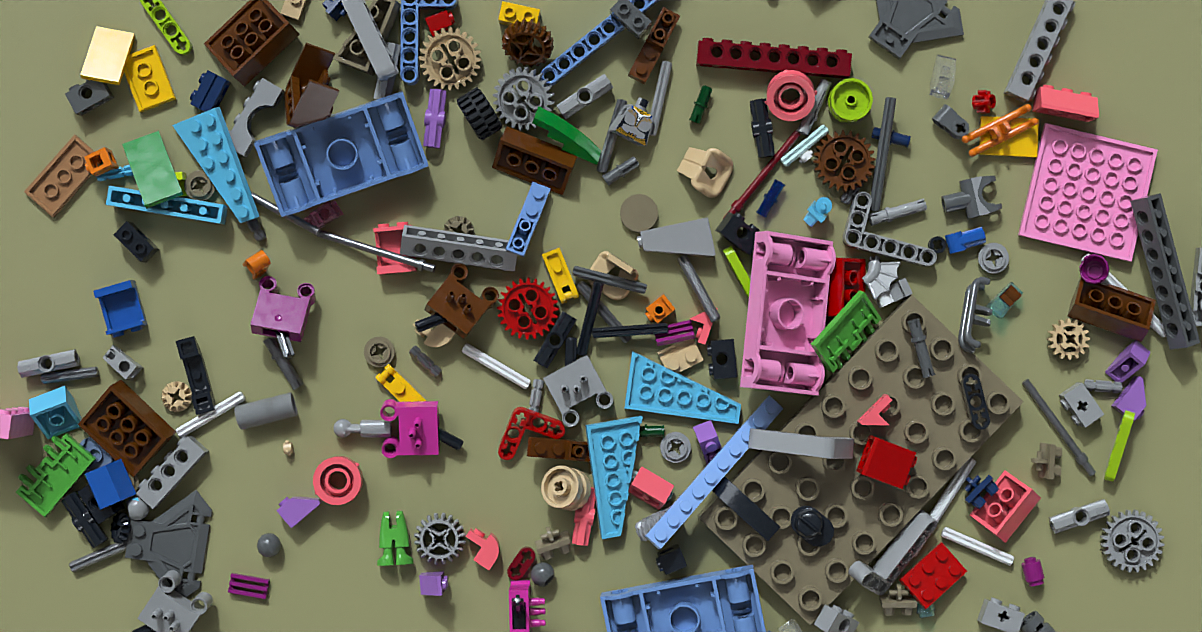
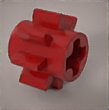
M978 90V95H974L972 98V106L974 109H977V113H990V109H993L996 105V98L994 94H991V91Z

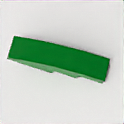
M538 106L532 121L533 124L548 130L547 137L563 143L562 150L595 165L598 164L601 150L586 135L559 116Z

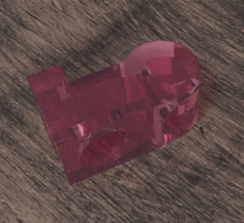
M332 200L311 212L303 220L321 229L344 214L336 201Z

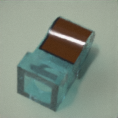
M1010 282L985 307L991 308L993 310L992 314L997 318H1003L1007 311L1022 296L1023 292L1013 282Z

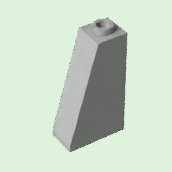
M708 217L640 231V236H637L639 248L643 247V251L709 257L716 255Z

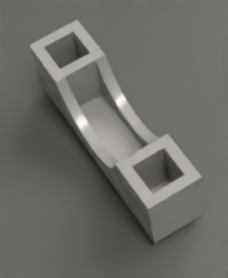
M264 78L256 82L253 87V95L251 98L248 97L243 105L245 107L243 112L236 116L234 120L235 125L232 130H229L236 152L245 157H248L256 141L251 132L252 118L261 109L276 108L285 94L283 89Z

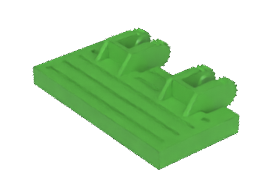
M858 291L810 344L830 372L834 373L836 369L843 367L838 358L839 355L843 360L848 361L851 356L847 350L853 351L861 342L864 343L867 340L862 330L864 329L868 334H873L874 328L871 323L877 325L881 320L880 315L865 292Z
M68 433L61 439L57 436L51 438L52 442L62 449L60 454L49 445L43 447L55 459L54 461L47 456L36 468L32 465L26 467L27 471L38 479L35 483L24 474L18 476L19 480L30 489L28 490L22 485L16 493L44 517L49 515L96 460L95 456Z

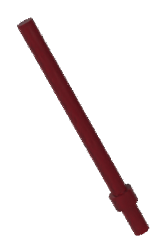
M795 130L741 197L732 203V208L728 212L732 214L741 212L746 201L800 137L801 134Z

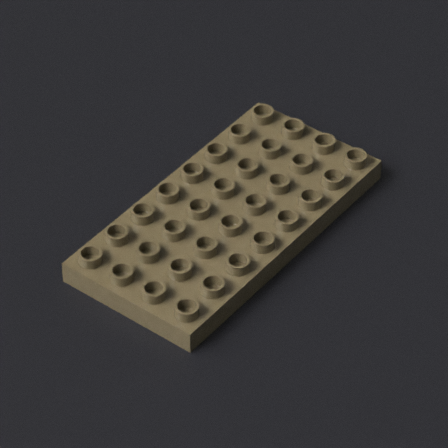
M913 295L907 296L874 330V333L850 355L851 358L842 364L843 367L837 369L827 379L819 390V395H812L779 430L780 432L821 437L853 438V458L830 459L760 450L737 473L731 482L781 527L769 541L765 540L717 495L697 515L747 565H753L754 572L809 625L819 616L824 605L829 606L854 580L848 574L851 565L856 561H861L868 565L1024 402L975 354L964 351L959 345L958 338ZM917 318L920 319L923 335H926L927 338L925 342L935 373L934 376L930 375L927 378H923L914 343H911L912 336L907 321ZM967 374L978 376L981 382L990 417L989 426L983 430L974 428L970 421L961 386V380ZM969 378V381L966 382V385L970 386L972 392L968 391V395L971 393H979L978 390L975 391L973 389V384H975L976 382L975 380H971V378ZM883 394H887L892 399L889 403L891 407L885 413H879L889 425H861L857 422ZM974 396L971 398L970 403L973 407H978L981 404V400L978 396ZM983 409L979 411L973 410V414L978 413L979 417L978 420H976V423L982 426V422L985 421V418H981L979 412H983ZM869 435L916 452V464L914 468H910L908 474L910 475V480L903 489L856 471ZM811 506L829 519L834 528V536L828 544L821 547L813 546L792 529L791 516L798 507Z

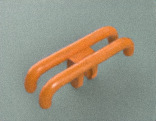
M1026 104L963 136L961 139L963 143H968L987 132L992 137L991 140L969 150V156L974 157L1037 125L1039 122L1037 118H1032L1012 129L1008 123L1029 112L1032 108L1031 105Z

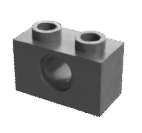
M618 0L610 9V14L637 39L652 24V21L629 0Z
M87 79L81 85L76 84L70 87L69 92L65 93L75 114L83 116L114 98L107 83ZM91 89L92 96L86 99L85 93Z

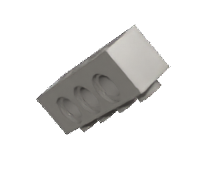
M192 435L187 436V438L185 436L182 437L176 444L178 446L174 452L171 450L163 458L165 462L161 466L157 465L151 471L152 476L148 480L144 479L139 484V490L136 494L152 509L157 508L209 451ZM182 451L186 452L188 455V459L186 462L180 459V453ZM168 466L174 467L175 474L173 476L168 474ZM156 480L162 483L160 490H157L154 486Z

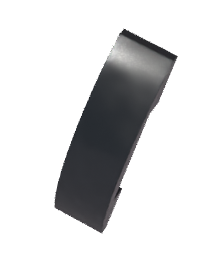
M195 336L175 341L180 360H183L196 415L215 410L208 372Z
M725 476L712 490L765 540L769 541L781 528Z

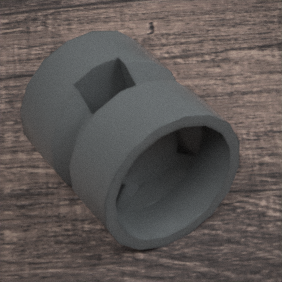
M1036 610L1024 617L1020 627L1022 632H1055L1049 623H1044V618Z

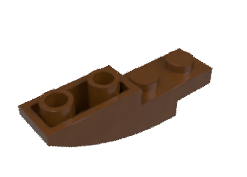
M663 7L628 74L630 78L645 85L680 15Z
M545 437L528 438V457L590 462L587 441Z

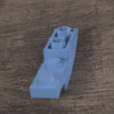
M532 182L507 244L506 251L524 257L551 188Z

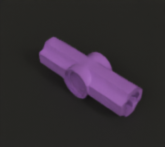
M430 89L428 109H426L424 126H426L424 147L440 149L442 128L445 126L446 118L445 104L447 91Z

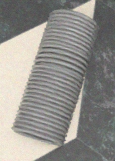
M291 392L235 406V417L241 430L297 416V406Z

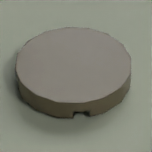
M631 195L621 205V221L631 231L640 232L653 227L657 220V205L647 195Z

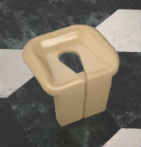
M689 147L677 171L690 178L692 186L708 198H715L720 195L733 171V161L728 155L716 148L704 151ZM706 167L716 169V175L713 179H710L706 174Z
M608 251L601 252L590 270L607 274L617 266L620 268L618 277L637 281L639 273L634 267ZM588 280L590 285L593 286L595 281ZM604 284L602 290L604 295L613 300H621L630 292V290Z

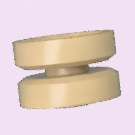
M556 466L545 474L541 485V492L548 505L563 510L575 511L587 503L591 494V484L584 472L567 466Z

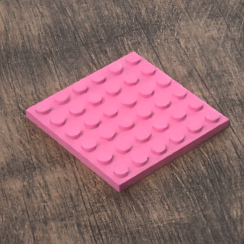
M1045 123L1018 236L1132 262L1138 228L1130 201L1147 196L1158 150Z

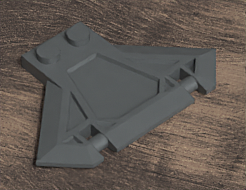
M876 0L879 22L868 38L897 59H900L911 43L964 35L960 9L956 6H953L951 10L945 6L947 0ZM941 12L943 15L946 16L945 19L940 17L938 14Z
M196 489L153 521L131 519V529L128 536L125 558L146 560L159 579L170 570L177 571L181 575V582L174 590L186 598L200 588L201 581L195 580L196 573H202L210 526V524H205L204 520L205 516L211 517L212 509ZM193 515H197L196 522H192ZM184 571L188 572L187 579L183 578ZM167 578V581L170 584H173V582Z

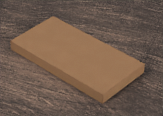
M74 135L24 192L49 215L55 217L92 176L86 170V160L84 157L95 151L77 135Z

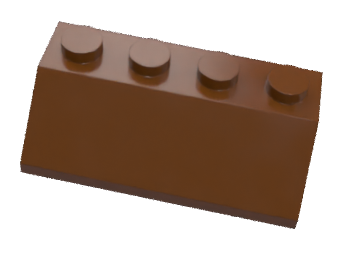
M507 126L500 139L492 168L527 182H535L551 188L550 191L563 195L574 169L577 156L562 150L559 146Z
M1080 277L1067 317L1142 342L1150 330L1156 300L1105 282L1095 285L1090 284Z

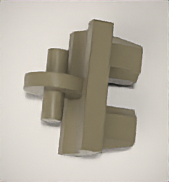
M1040 443L1037 458H1031V462L1036 463L1039 478L1054 479L1055 476L1061 475L1060 465H1055V458H1061L1062 448L1057 447L1055 444Z
M549 526L546 527L547 533L540 535L541 539L535 541L538 555L541 554L544 560L554 557L553 549L559 548L561 554L571 551V540L568 530L560 533L559 529L551 531Z
M896 584L895 590H889V594L879 595L885 616L894 615L895 608H901L903 615H912L913 609L917 608L915 598L908 593V590H901L900 584Z

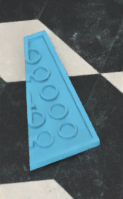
M220 107L213 108L172 125L239 222L243 223L260 217Z
M632 351L625 409L739 424L740 403Z
M643 416L585 425L602 539L621 536L625 506L629 495V484L632 479L636 446L639 440V430Z

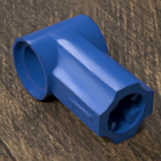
M982 227L945 235L950 254L986 243V236Z

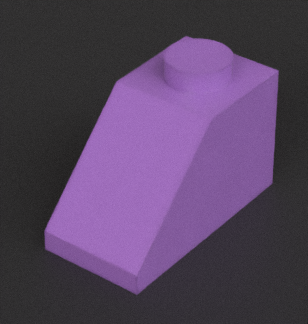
M1135 340L1118 355L1105 373L1114 381L1122 383L1146 364L1150 351Z
M1134 376L1111 405L1122 415H1124L1125 410L1134 412L1133 421L1141 418L1145 412L1143 409L1146 407L1144 382L1140 376Z
M294 496L289 499L286 497L278 504L280 508L276 511L292 528L324 501L320 498Z

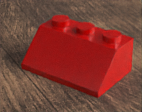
M836 258L835 267L830 274L826 316H836L858 291L865 292V283L862 277L866 274V259Z

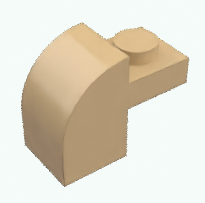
M444 324L436 326L434 330L431 328L422 332L414 330L421 337L427 336L423 343L430 347L444 346L456 335Z

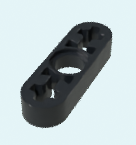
M967 374L962 378L961 386L970 421L974 428L983 430L989 426L990 417L981 382L978 376ZM969 378L975 380L976 383L973 384V389L975 391L978 390L979 393L968 395V391L972 392L971 387L966 385ZM974 396H978L981 400V404L978 407H973L970 403L971 398ZM983 409V412H979L981 418H985V421L982 422V426L976 423V420H978L979 417L978 413L973 414V410L979 411Z

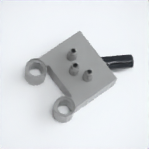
M575 337L566 338L565 367L543 378L562 413L563 423L568 427H573L578 423L579 413L574 409H570V407L598 394L596 403L600 408H609L613 403V396L610 392L606 391L588 355L576 360L577 338ZM603 394L610 397V402L607 405H602L599 402V398ZM567 413H574L576 421L568 423L565 419Z
M170 570L159 579L158 588L137 618L145 625L134 629L132 632H191L201 615L212 605L213 598L209 593L201 592L192 601L188 600L174 590L181 582V575L175 570ZM167 578L170 579L173 582V584H170L167 581ZM199 600L202 601L205 604V606H202L199 603Z

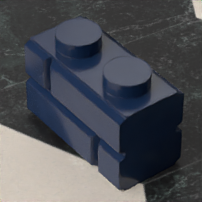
M207 70L206 73L200 76V86L198 90L192 92L190 104L204 112L219 107L231 82Z

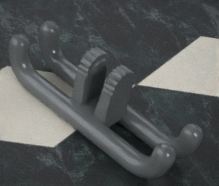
M987 277L976 278L965 291L958 342L960 347L968 353H974L975 348L981 347L980 341L972 338L973 324L982 327H989L991 324L989 319L975 315H992L993 310L991 308L976 304L978 290L982 291L985 289V285L990 284V279Z

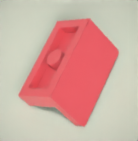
M641 467L630 484L628 492L660 510L667 501L674 485L646 468Z

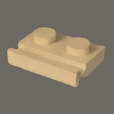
M694 339L677 342L657 352L664 367L677 373L703 361V357Z

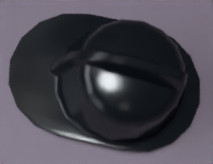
M801 506L793 512L791 516L792 529L806 542L813 546L821 547L831 541L834 536L833 525L818 510L811 506Z

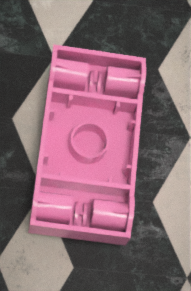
M771 231L755 232L740 387L803 395H819V390L824 382L825 370L821 359L810 344L825 329L830 274L836 262L833 241Z

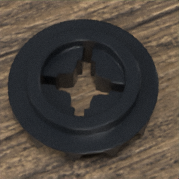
M117 513L111 523V538L114 540V543L122 544L130 534L131 524L126 513Z

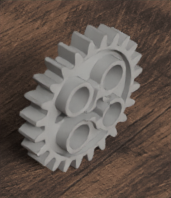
M518 67L516 72L514 69H511L509 74H503L504 79L500 78L498 80L500 85L494 87L498 92L493 94L498 100L494 101L493 104L499 105L495 111L502 112L499 118L506 117L505 124L511 121L512 128L518 124L519 130L523 129L524 125L529 130L531 124L534 128L538 127L532 123L538 106L549 112L553 111V108L549 105L555 103L554 100L550 99L555 93L549 92L552 85L546 86L548 78L545 80L541 79L543 73L536 75V69L529 73L528 67L524 68L523 71L521 67ZM522 81L528 83V90L522 87ZM508 92L513 94L514 101L508 99ZM523 96H526V99H525V101L523 102V101L521 100V98H522ZM534 96L540 99V105L534 103ZM520 108L525 109L526 116H522L520 114Z
M1135 509L1132 514L1130 510H1126L1125 515L1119 511V518L1112 515L1113 522L1106 521V524L1109 526L1108 529L1102 528L1106 535L1100 536V538L1105 539V542L1100 545L1106 547L1102 553L1109 554L1106 559L1108 561L1113 560L1112 565L1115 567L1119 565L1120 570H1124L1126 567L1128 572H1131L1132 568L1135 572H1139V567L1146 570V564L1153 566L1151 560H1159L1156 553L1162 554L1163 552L1158 548L1165 545L1159 542L1164 536L1158 534L1162 531V528H1155L1158 522L1152 521L1153 517L1150 515L1146 517L1145 512L1141 511L1139 514L1138 510ZM1136 522L1137 530L1131 532L1130 527ZM1121 534L1122 541L1119 544H1116L1115 538L1117 535ZM1131 537L1134 538V539H1133L1134 544H1130V543H1131V539H1130ZM1145 538H1148V539H1149V544H1148V546L1143 547V545H1142L1143 540H1144ZM1129 550L1134 551V556L1131 559L1127 557Z

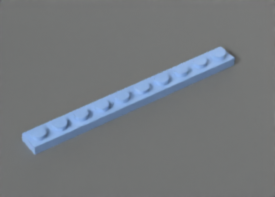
M770 395L645 535L657 549H661L748 450L750 428L765 430L783 410Z

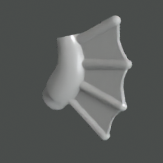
M875 255V257L871 256L869 258L868 272L862 277V280L868 285L873 299L877 300L880 294L890 291V285L898 278L897 270L901 262H880L879 256Z

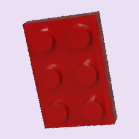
M940 542L901 577L899 581L925 610L958 581L967 570L948 548Z

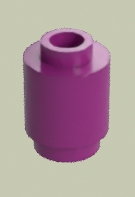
M1036 557L1025 558L1021 564L1025 581L1028 582L1029 586L1043 584L1045 576L1040 559H1036Z

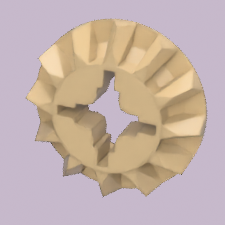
M175 381L167 384L162 390L161 399L164 406L170 411L181 412L190 406L192 392L185 383ZM179 391V396L184 400H176L174 402V397L170 394H176Z

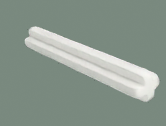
M465 344L462 349V353L518 386L524 389L528 388L531 381L469 344Z
M238 392L217 404L215 410L202 413L176 429L178 436L182 438L245 401V396L242 392Z
M947 527L942 531L941 536L1009 566L1013 563L1014 557L1010 554Z

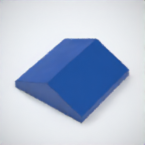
M122 459L84 474L99 509H103L136 494Z

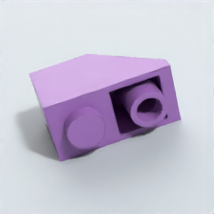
M711 420L693 427L707 465L722 449Z
M444 571L425 572L419 575L421 595L442 596L445 590H447L448 576H444Z

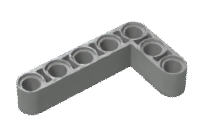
M860 192L853 197L842 239L846 246L920 266H930L935 263L937 255L932 249L864 232L872 198L867 192ZM859 196L866 198L865 206L858 204L857 199ZM855 214L859 215L862 219L859 225H856L852 220ZM850 233H854L856 235L857 240L855 243H850L848 241V235ZM868 238L875 240L873 248L867 246L866 241ZM886 243L893 245L894 250L892 253H888L885 250ZM906 247L912 250L910 258L904 256L903 252ZM925 252L931 256L928 263L922 259V255Z
M750 428L748 448L830 459L853 458L854 439Z
M921 509L905 525L873 568L861 561H856L849 568L848 574L863 587L877 595H883L935 530L937 521Z

